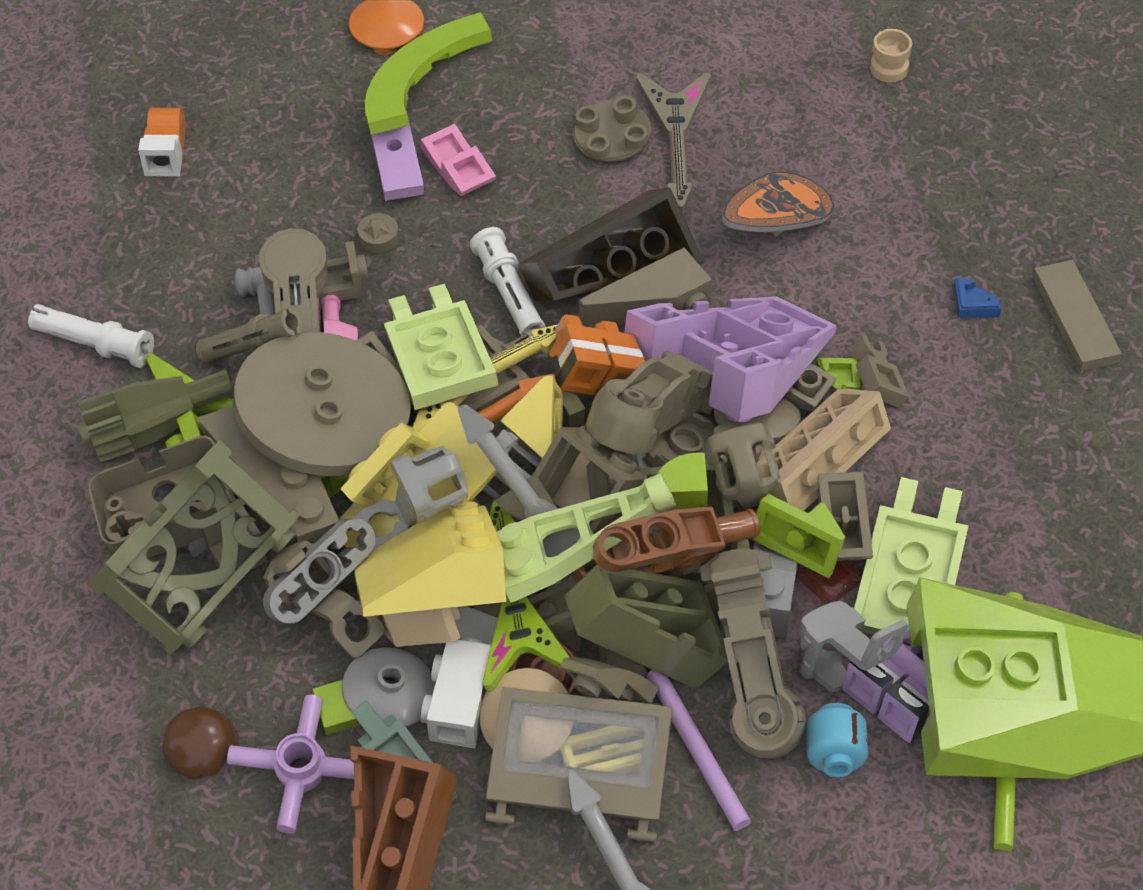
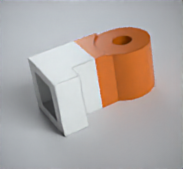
M149 108L147 128H145L144 138H140L138 149L144 176H180L185 138V116L182 108ZM156 156H169L170 164L158 166L153 163V159Z

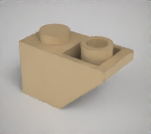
M457 607L377 615L385 627L384 635L395 647L446 643L461 638L455 624L456 621L460 620V613Z

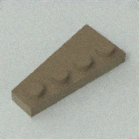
M233 405L197 418L200 429L207 437H210L215 443L221 440L233 451L229 458L285 509L289 512L294 509L300 514L290 527L296 533L292 538L295 543L302 540H307L310 543L317 541L339 522L319 475L306 474L289 469L259 452L247 440L239 428L234 415Z

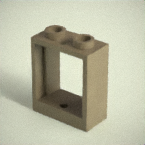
M586 425L581 427H561L533 475H537L551 499L554 498L580 452L617 481L610 494L639 487L647 479L635 469L637 464L629 456L618 451H612L609 447L592 438L586 430ZM622 512L595 519L590 526L591 531L594 534L622 517ZM511 515L515 522L522 521L521 519H518ZM592 559L591 561L586 563L584 567L586 568L595 566V560Z

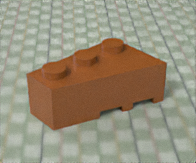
M350 745L351 761L354 763L355 791H351L352 807L355 808L356 837H352L353 890H428L458 778L441 764Z

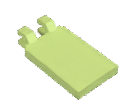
M445 284L429 288V293L434 303L432 305L433 309L412 315L405 295L389 299L394 316L393 321L384 323L415 410L499 385L495 368L465 300L452 303Z
M901 477L894 508L880 505L871 540L873 557L872 559H866L854 607L866 620L860 630L861 632L874 635L876 632L901 620H904L909 625L907 603L919 577L955 585L968 531V525L955 523L962 491L945 487L938 518L912 513L918 481Z

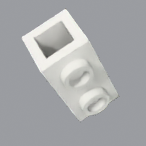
M464 638L462 640L446 642L443 655H435L431 673V681L436 682L433 696L425 695L421 710V723H427L429 741L476 748L481 727L480 708L484 695L487 692L483 685V678L491 645L485 644L478 639Z

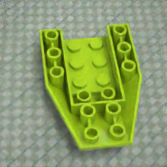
M919 577L907 603L911 646H922L930 715L921 730L926 775L1070 779L1143 756V636L1047 605Z

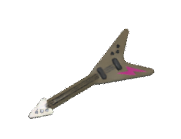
M638 74L637 85L665 134L669 137L671 183L667 184V188H671L683 213L692 194V183L687 182L685 136L708 89L711 74H702L677 93L667 91L644 74Z

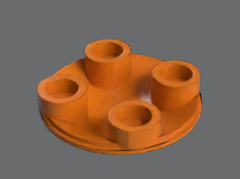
M365 0L351 13L349 29L353 37L361 44L373 48L375 53L379 55H389L396 48L408 44L423 34L424 16L419 6L411 0Z

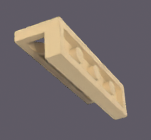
M837 389L776 444V448L771 450L774 462L778 465L780 478L778 479L779 485L769 490L771 495L805 511L818 498V474L846 472L891 429L880 391ZM764 455L756 465L759 475L762 478H768L771 476H767L770 475L766 456Z

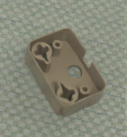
M199 436L159 450L166 465L146 472L137 458L99 472L91 478L88 490L99 534L112 555L161 503L154 500L155 491L163 484L169 483L177 486L214 446L215 443L211 438ZM220 481L230 502L236 499L234 493ZM195 500L190 504V512L196 518H204L217 512L214 504L206 512H204L205 505L202 501ZM172 519L165 525L172 533L177 548L186 546L194 540L203 537L201 528H188L176 523ZM155 545L149 548L147 554L150 558L164 553L166 550L162 546Z

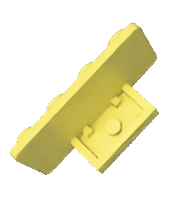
M447 402L420 431L403 423L387 431L380 439L379 447L372 455L352 469L349 474V480L341 487V490L354 503L341 516L339 521L354 519L356 513L379 501H396L398 482L391 470L390 462L405 453L409 454L410 457H415L430 449L444 446L451 453L455 454L466 477L468 497L463 501H472L498 472L476 442L473 444L468 443L458 413L459 406L452 402ZM451 477L428 488V494L433 500H438L458 491ZM379 514L374 516L369 524L373 528L375 536L384 537L393 531L395 523L399 522L400 519L397 514L392 517L386 514ZM346 530L345 534L348 540L344 545L358 549L360 545L356 539L360 535L359 530Z

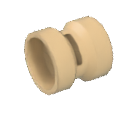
M886 29L880 31L873 41V56L870 63L871 73L875 78L883 82L900 81L908 73V58L911 54L912 40L908 34L901 30Z

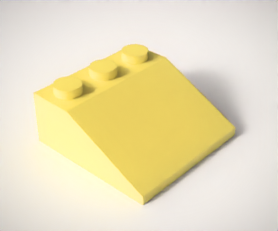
M463 501V503L451 509L438 512V514L420 524L413 525L373 549L353 570L363 617L506 602L503 546L485 505L478 506L476 502Z

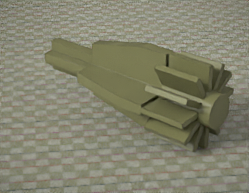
M226 370L184 384L182 376L131 383L78 401L84 421L78 422L77 426L85 447L93 445L102 463L160 440L179 428L176 420L177 417L189 410L195 413L194 408L230 396L234 390Z

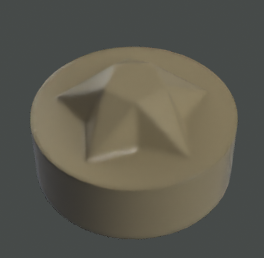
M375 213L368 215L358 224L359 243L368 252L384 253L394 248L398 243L397 222L387 214Z

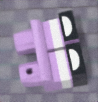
M910 630L906 632L900 648L890 659L868 670H862L850 661L842 686L844 692L873 715L879 711L877 718L909 744L921 734V730L930 715L924 661L920 659L923 655L922 646H911ZM891 638L885 641L880 648L883 649L890 642Z

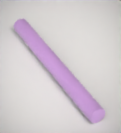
M652 669L647 674V679L659 688L656 694L662 705L672 707L671 721L734 831L748 826L751 823L749 816L668 676Z

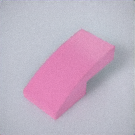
M455 124L421 139L420 148L448 185L460 196L495 181L496 175L476 146L472 148L469 146Z

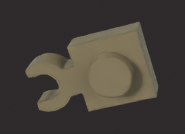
M862 335L852 345V350L859 360L856 368L862 380V389L880 391L884 403L898 408L909 398L896 365L887 362V349L881 341H877L871 346L868 337Z

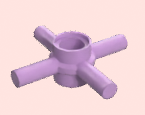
M306 695L304 697L297 733L285 737L279 743L276 751L230 745L228 749L227 764L275 770L276 776L285 785L276 829L282 833H295L303 793L314 789L321 782L323 776L354 779V763L350 759L325 757L323 749L315 741L323 699L316 695ZM305 758L310 760L302 768L289 766L297 759Z

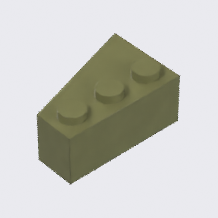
M596 565L564 595L578 636L692 688H698L728 663L724 640L701 581L630 569L620 572H609Z

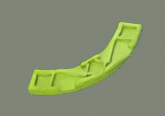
M481 12L462 17L426 32L400 48L379 68L371 80L365 98V114L371 135L409 125L406 113L407 93L410 86H415L432 69L431 63L446 58L449 59L463 51L492 41L491 30Z

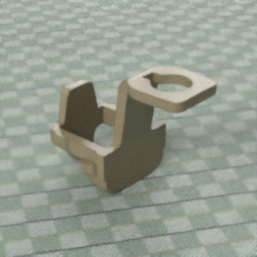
M753 418L748 422L732 421L716 426L713 430L714 435L710 436L707 439V444H705L707 450L705 455L708 466H714L717 477L715 481L719 493L723 495L724 499L737 500L745 509L758 506L761 499L769 494V490L779 485V469L777 463L774 462L771 450L776 448L772 434L769 433L768 428L764 424L755 423ZM762 447L771 477L762 478L759 475L756 462L759 461L758 457L761 455ZM719 458L722 462H727L730 469L734 471L736 484L731 488L726 486Z
M302 540L284 547L278 554H274L269 559V566L263 576L266 586L269 588L275 582L273 579L275 574L280 577L283 573L291 571L306 557L302 549L306 552L314 544L307 540ZM317 557L313 560L317 569L310 573L309 576L312 581L321 584L329 578L331 568L329 562L323 557ZM297 576L294 578V581L301 586L292 594L286 595L282 592L279 594L282 600L278 608L279 611L289 610L292 612L295 607L291 601L300 591L308 592L309 596L312 594L311 590L305 588L299 582ZM336 588L310 611L330 621V631L333 638L354 658L360 657L385 632V627L377 615L366 616L364 618L368 623L367 634L359 641H351L345 632L347 622L343 619V616L348 612L351 615L363 616L361 603L359 600H355L349 594Z

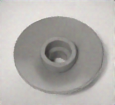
M383 647L364 652L360 657L355 658L344 674L342 694L351 712L367 700L382 721L393 714L396 720L400 719L406 728H410L421 721L425 695L433 696L435 682L431 681L429 668L417 656L402 649ZM391 678L398 682L395 684L386 683L383 679Z

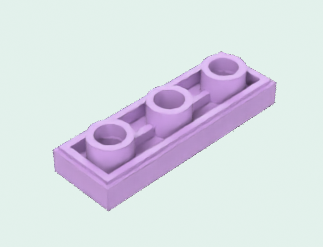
M410 124L406 127L371 135L385 201L424 195V185Z

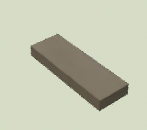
M1069 260L1034 268L1032 278L1079 371L1119 363L1122 352L1074 261Z

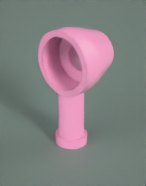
M336 295L323 297L320 300L323 333L336 334L358 340L357 327L339 321V310L341 308L339 297Z

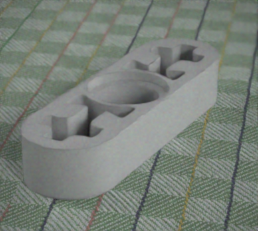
M343 519L337 522L305 552L306 557L291 571L283 573L266 590L263 606L267 615L271 619L283 623H295L303 619L372 552L376 539L371 525L361 519ZM346 530H359L360 535L356 539L360 545L358 549L347 547L338 556L327 549L329 545L331 549H340L348 540L345 534ZM317 557L325 558L331 568L329 578L321 584L315 583L309 576L310 563ZM340 558H342V559L345 560V562H344L343 564H342ZM297 576L299 582L305 588L311 590L312 594L309 596L308 592L300 591L291 601L295 607L292 612L289 610L279 611L278 607L282 603L279 594L281 592L292 594L301 586L294 581V578Z

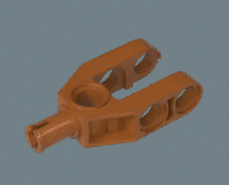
M713 507L675 509L612 524L604 528L594 541V555L592 557L598 566L609 572H620L630 569L668 575L711 560L728 543L748 538H757L760 534V524L756 513L752 509H746L743 512L718 518ZM651 527L662 528L658 531H654L650 534H647L648 529ZM616 537L622 540L607 551L604 550L606 538ZM584 565L573 572L576 583L587 575ZM649 565V567L645 570L635 569L637 567Z

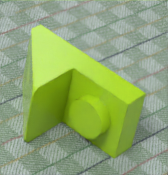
M770 494L762 498L756 513L760 524V534L752 540L829 578L833 573L845 536L826 504L820 502L811 512L806 513Z

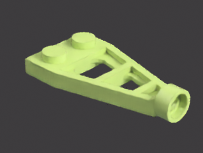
M658 473L645 479L644 483L639 487L537 514L522 521L510 523L497 531L503 546L506 595L512 603L555 584L594 559L592 557L594 555L593 544L604 528L592 534L589 524L591 520L622 512L623 516L608 525L610 526L620 522L663 513L676 507L663 474ZM569 528L579 530L580 538L576 544L555 557L546 556L543 540L546 536ZM616 537L606 538L604 550L607 551L622 540Z

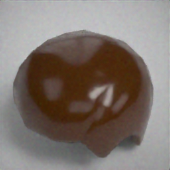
M200 706L183 710L170 721L165 730L162 750L170 767L175 772L188 778L215 776L227 761L230 745L239 746V734L232 722L224 714L209 707Z

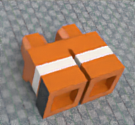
M567 314L561 318L555 328L557 340L549 352L550 357L558 358L561 370L556 376V382L561 391L594 395L595 392L597 395L609 380L627 379L645 362L635 335L619 332L616 322L602 321L596 323L594 328L583 326L579 316Z

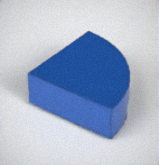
M954 278L953 289L958 318L1000 317L1001 305L993 293L989 294L984 289L976 286V282L971 279Z

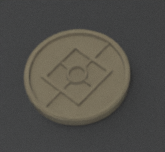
M302 332L294 336H281L257 348L240 367L233 392V410L237 424L247 440L259 452L289 469L320 476L350 474L357 464L367 460L379 447V441L387 431L397 427L400 423L408 425L411 409L406 384L399 372L385 357L369 346L351 338L322 332Z

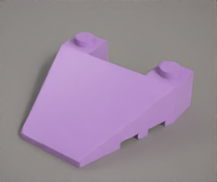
M776 296L729 299L728 307L709 308L708 301H694L693 309L677 310L673 308L672 303H659L628 310L624 333L635 335L645 361L653 357L661 359L663 352L668 351L674 355L680 354L712 371L709 406L724 413L725 417L731 421L748 422L751 418L770 413L835 334L836 325Z

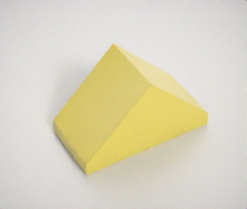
M544 376L500 420L508 433L512 432L520 438L519 444L526 451L532 452L540 461L562 427L563 392L553 376Z

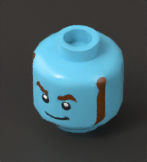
M829 703L820 707L818 711L808 718L805 727L806 753L811 765L825 772L828 776L845 777L865 764L869 755L867 724L865 718L858 711L843 703Z

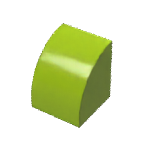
M689 453L678 456L667 462L659 470L658 473L663 474L676 503V507L668 511L707 507L708 487L705 453Z

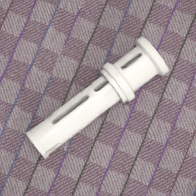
M485 228L473 236L470 241V248L473 254L480 257L484 265L482 271L485 278L496 284L506 307L519 329L520 335L522 336L524 333H527L529 337H532V330L546 326L541 320L529 293L526 291L517 273L519 268L517 265L518 260L514 254L509 253L505 245L506 237L500 228ZM488 241L490 246L487 247L485 242Z
M40 304L35 305V311L31 310L28 324L31 330L48 333L96 348V351L102 357L109 359L113 356L129 360L132 366L138 368L146 365V355L153 352L154 337L151 332L144 330L138 333L124 329L120 323L115 321L101 324L62 311L53 310Z

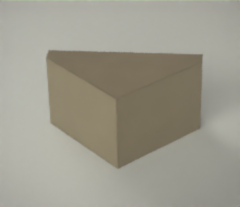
M863 471L818 474L817 505L820 502L826 504L845 536L837 561L872 559L873 551Z

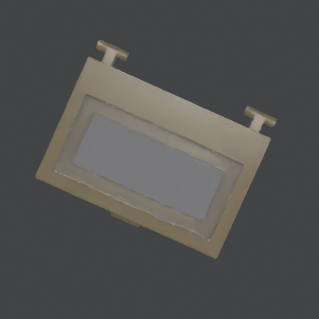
M502 687L486 800L497 802L496 813L486 811L485 821L495 822V824L505 825V823L514 824L515 815L507 814L508 804L571 811L567 776L570 771H573L601 796L598 807L603 815L639 820L638 830L628 829L627 839H635L637 842L645 843L647 841L656 842L657 832H650L648 828L649 821L659 822L672 707Z

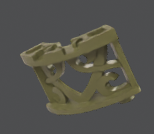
M221 440L214 444L86 583L98 595H101L103 592L106 593L165 646L164 650L170 656L182 644L190 649L207 630L202 622L270 549L278 554L296 534L290 527L300 514L294 509L291 512L285 509L229 458L233 451ZM220 481L239 498L230 502ZM195 500L202 501L205 505L204 512L208 511L214 504L217 512L204 518H196L190 512V504ZM247 504L271 527L265 533L254 536L249 533L247 526L250 522L256 521L257 518L242 516L236 520L234 511ZM172 519L176 523L188 528H205L220 521L223 543L220 568L195 574H170L176 563L177 547L172 533L165 525ZM239 544L254 548L236 568ZM155 545L162 546L167 552L166 562L161 572L153 571L160 562V559L153 561L149 559L147 554L149 548ZM118 576L137 585L151 588L146 601L121 581ZM220 585L201 606L200 597L196 590ZM161 590L171 591L166 602L169 614L172 611L173 605L177 602H183L189 608L187 617L177 628L173 627L152 608L153 602Z

